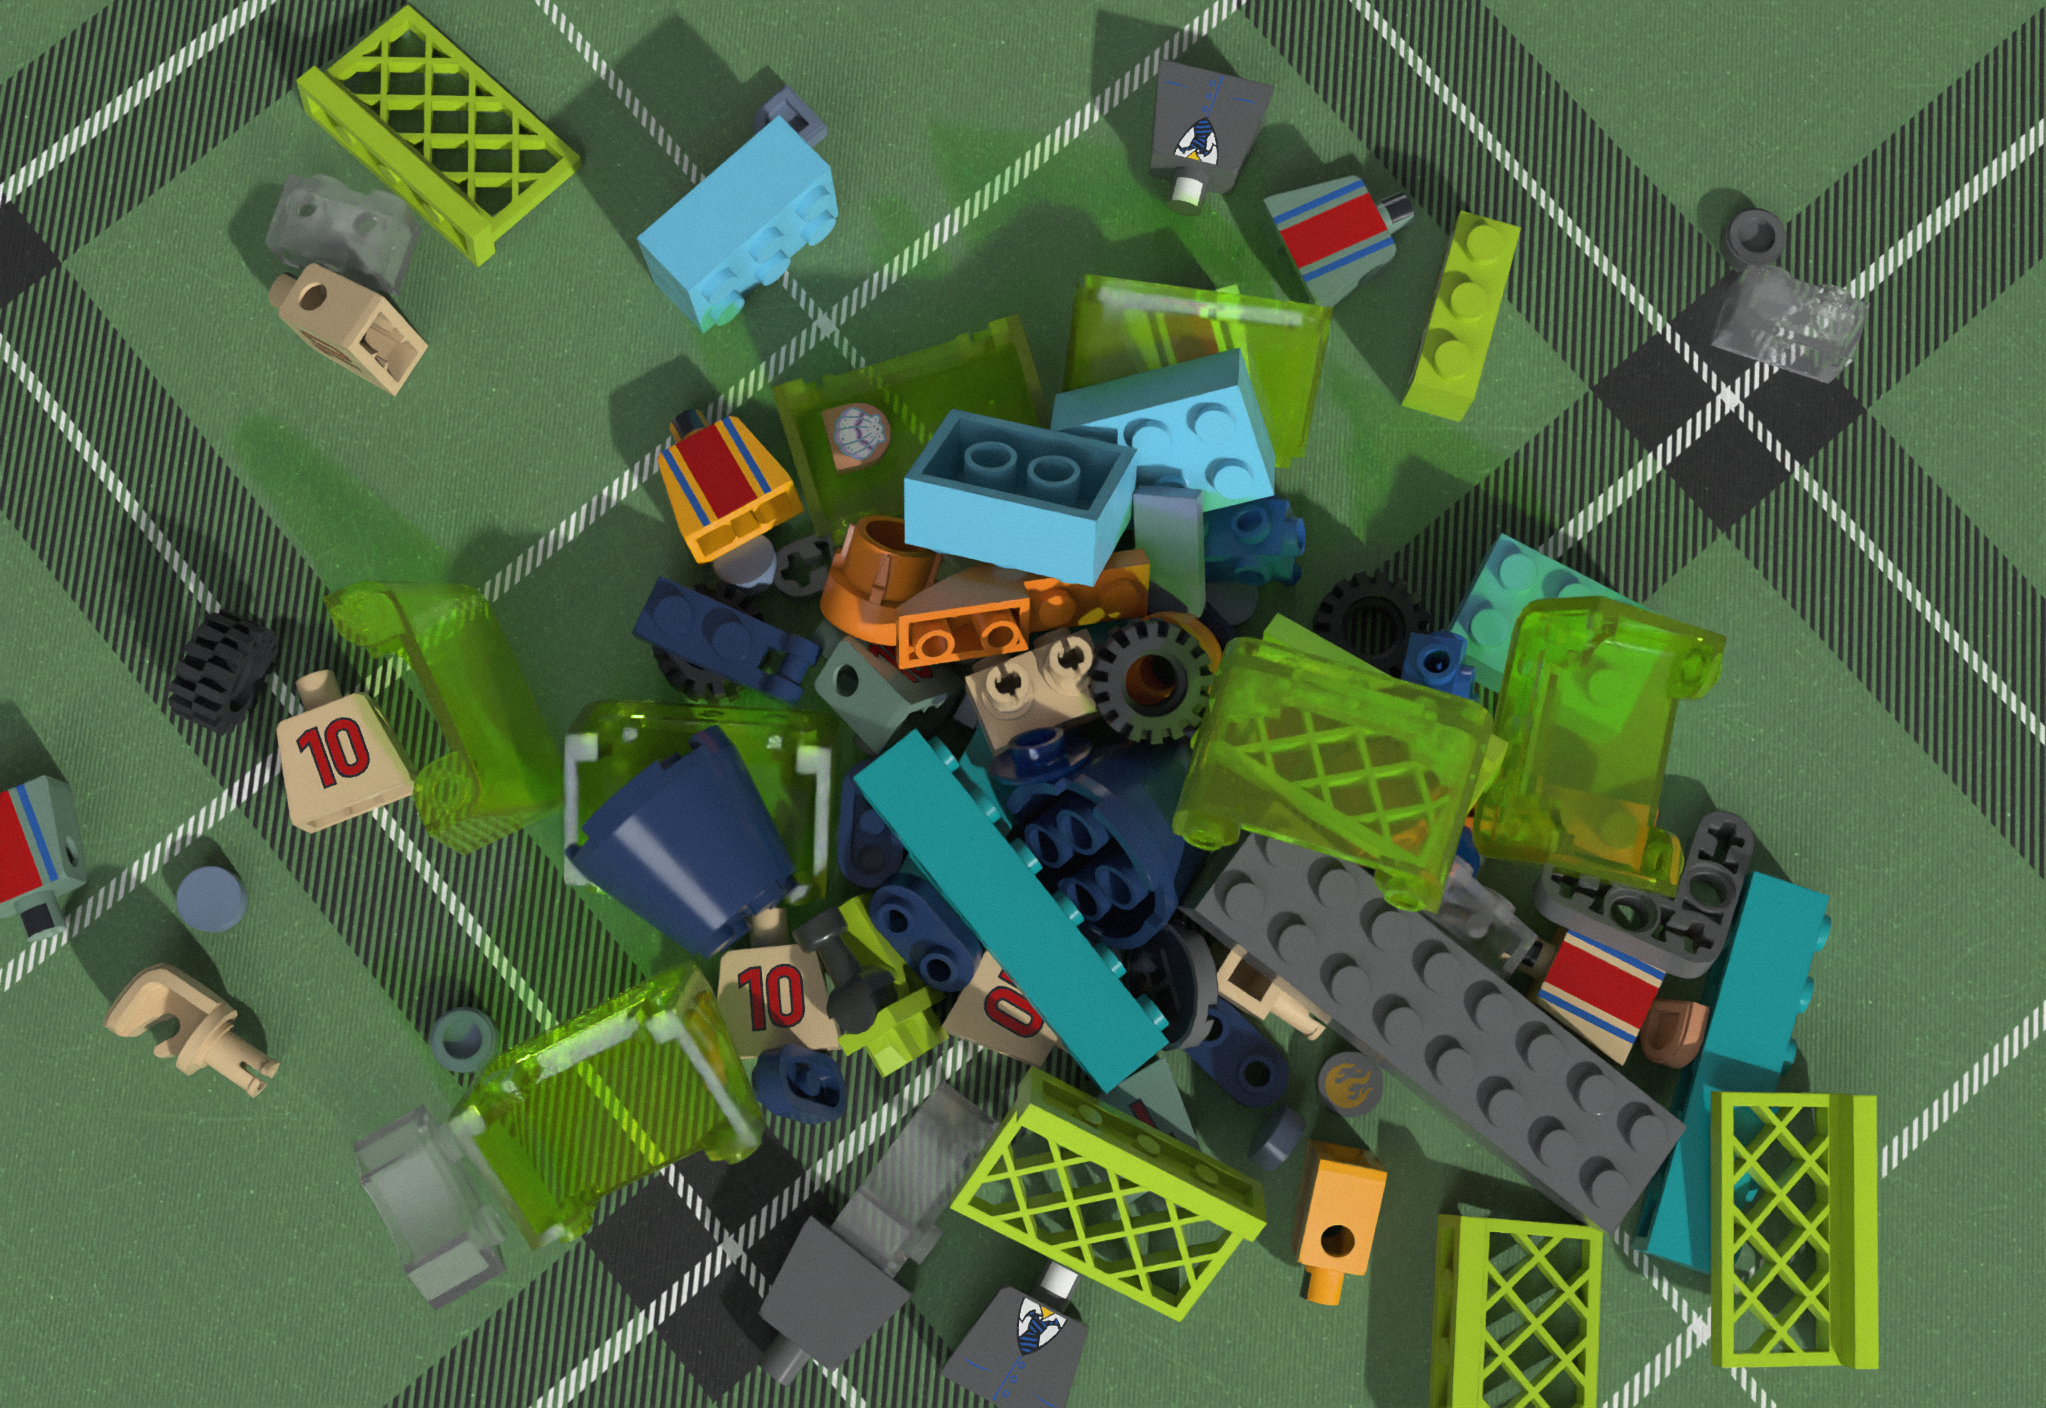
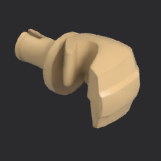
M160 963L146 967L135 975L111 1005L102 1024L118 1036L137 1037L160 1022L178 1018L180 1020L178 1034L157 1045L153 1052L155 1056L163 1059L178 1056L175 1064L176 1068L187 1076L209 1065L247 1091V1094L252 1098L260 1094L268 1084L246 1069L247 1065H250L271 1079L280 1065L279 1061L271 1059L233 1033L234 1023L238 1015L237 1010L201 982L170 963Z

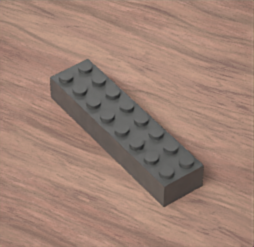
M1253 800L1188 888L1177 906L1179 910L1579 1223L1612 1236L1687 1128L1684 1123L1277 800Z

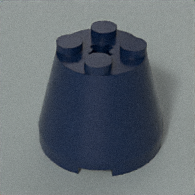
M719 725L707 727L694 734L687 741L694 751L685 756L676 752L661 763L655 761L634 777L580 827L589 839L582 846H578L573 842L563 852L583 877L692 955L700 953L705 960L712 957L719 950L723 953L751 930L752 926L745 919L751 913L756 917L767 908L770 910L774 909L800 886V883L793 876L797 868L737 746Z
M1189 725L1182 729L1185 734L1184 736L1173 740L1170 736L1163 737V743L1150 744L1147 739H1140L1137 742L1128 739L1125 735L1039 770L1018 786L1007 800L1006 807L1014 813L1015 827L1018 834L1015 839L1020 838L1043 868L1035 874L1036 878L1050 895L1061 889L1082 914L1083 922L1102 933V941L1108 947L1117 949L1137 948L1145 944L1167 924L1228 825L1232 811L1239 806L1240 796L1234 784L1223 777L1213 761L1190 748L1191 738L1196 730Z

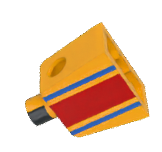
M692 409L680 413L672 420L669 430L676 444L663 450L657 457V461L679 530L699 567L708 564L721 555L805 511L789 474L738 417L727 416L709 425L700 410Z
M1308 1138L1290 1244L1297 1262L1305 1264L1299 1296L1308 1301L1324 1305H1338L1345 1273L1364 1275L1367 1270L1388 1174L1373 1151ZM1333 1225L1343 1226L1337 1235L1322 1237L1323 1232L1328 1227Z

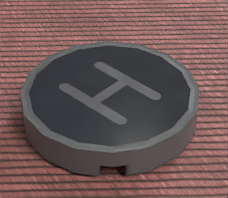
M1177 917L1170 918L1167 924L1145 944L1129 949L1126 964V987L1135 1000L1145 993L1169 1023L1161 1031L1169 1041L1161 1049L1163 1051L1195 1047L1210 1033L1214 1021H1206L1208 1005L1217 1004L1219 989L1215 962L1205 939L1196 929H1186L1183 925L1186 921Z

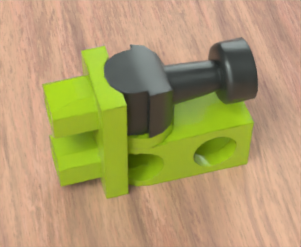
M870 890L850 899L840 907L836 905L813 917L795 929L792 935L804 953L809 954L815 951L819 953L835 986L828 997L826 1010L829 1020L834 1018L839 1026L847 1031V1033L837 1038L846 1056L864 1047L880 1075L884 1078L949 1038L931 1008L945 999L946 995L943 991L927 985L876 929L869 915V902L876 890Z

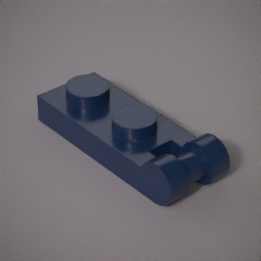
M659 576L631 632L640 641L791 708H796L804 692L799 685L808 667L815 668L823 652L820 646L808 639L780 630L662 576ZM770 650L784 656L776 675L761 670Z

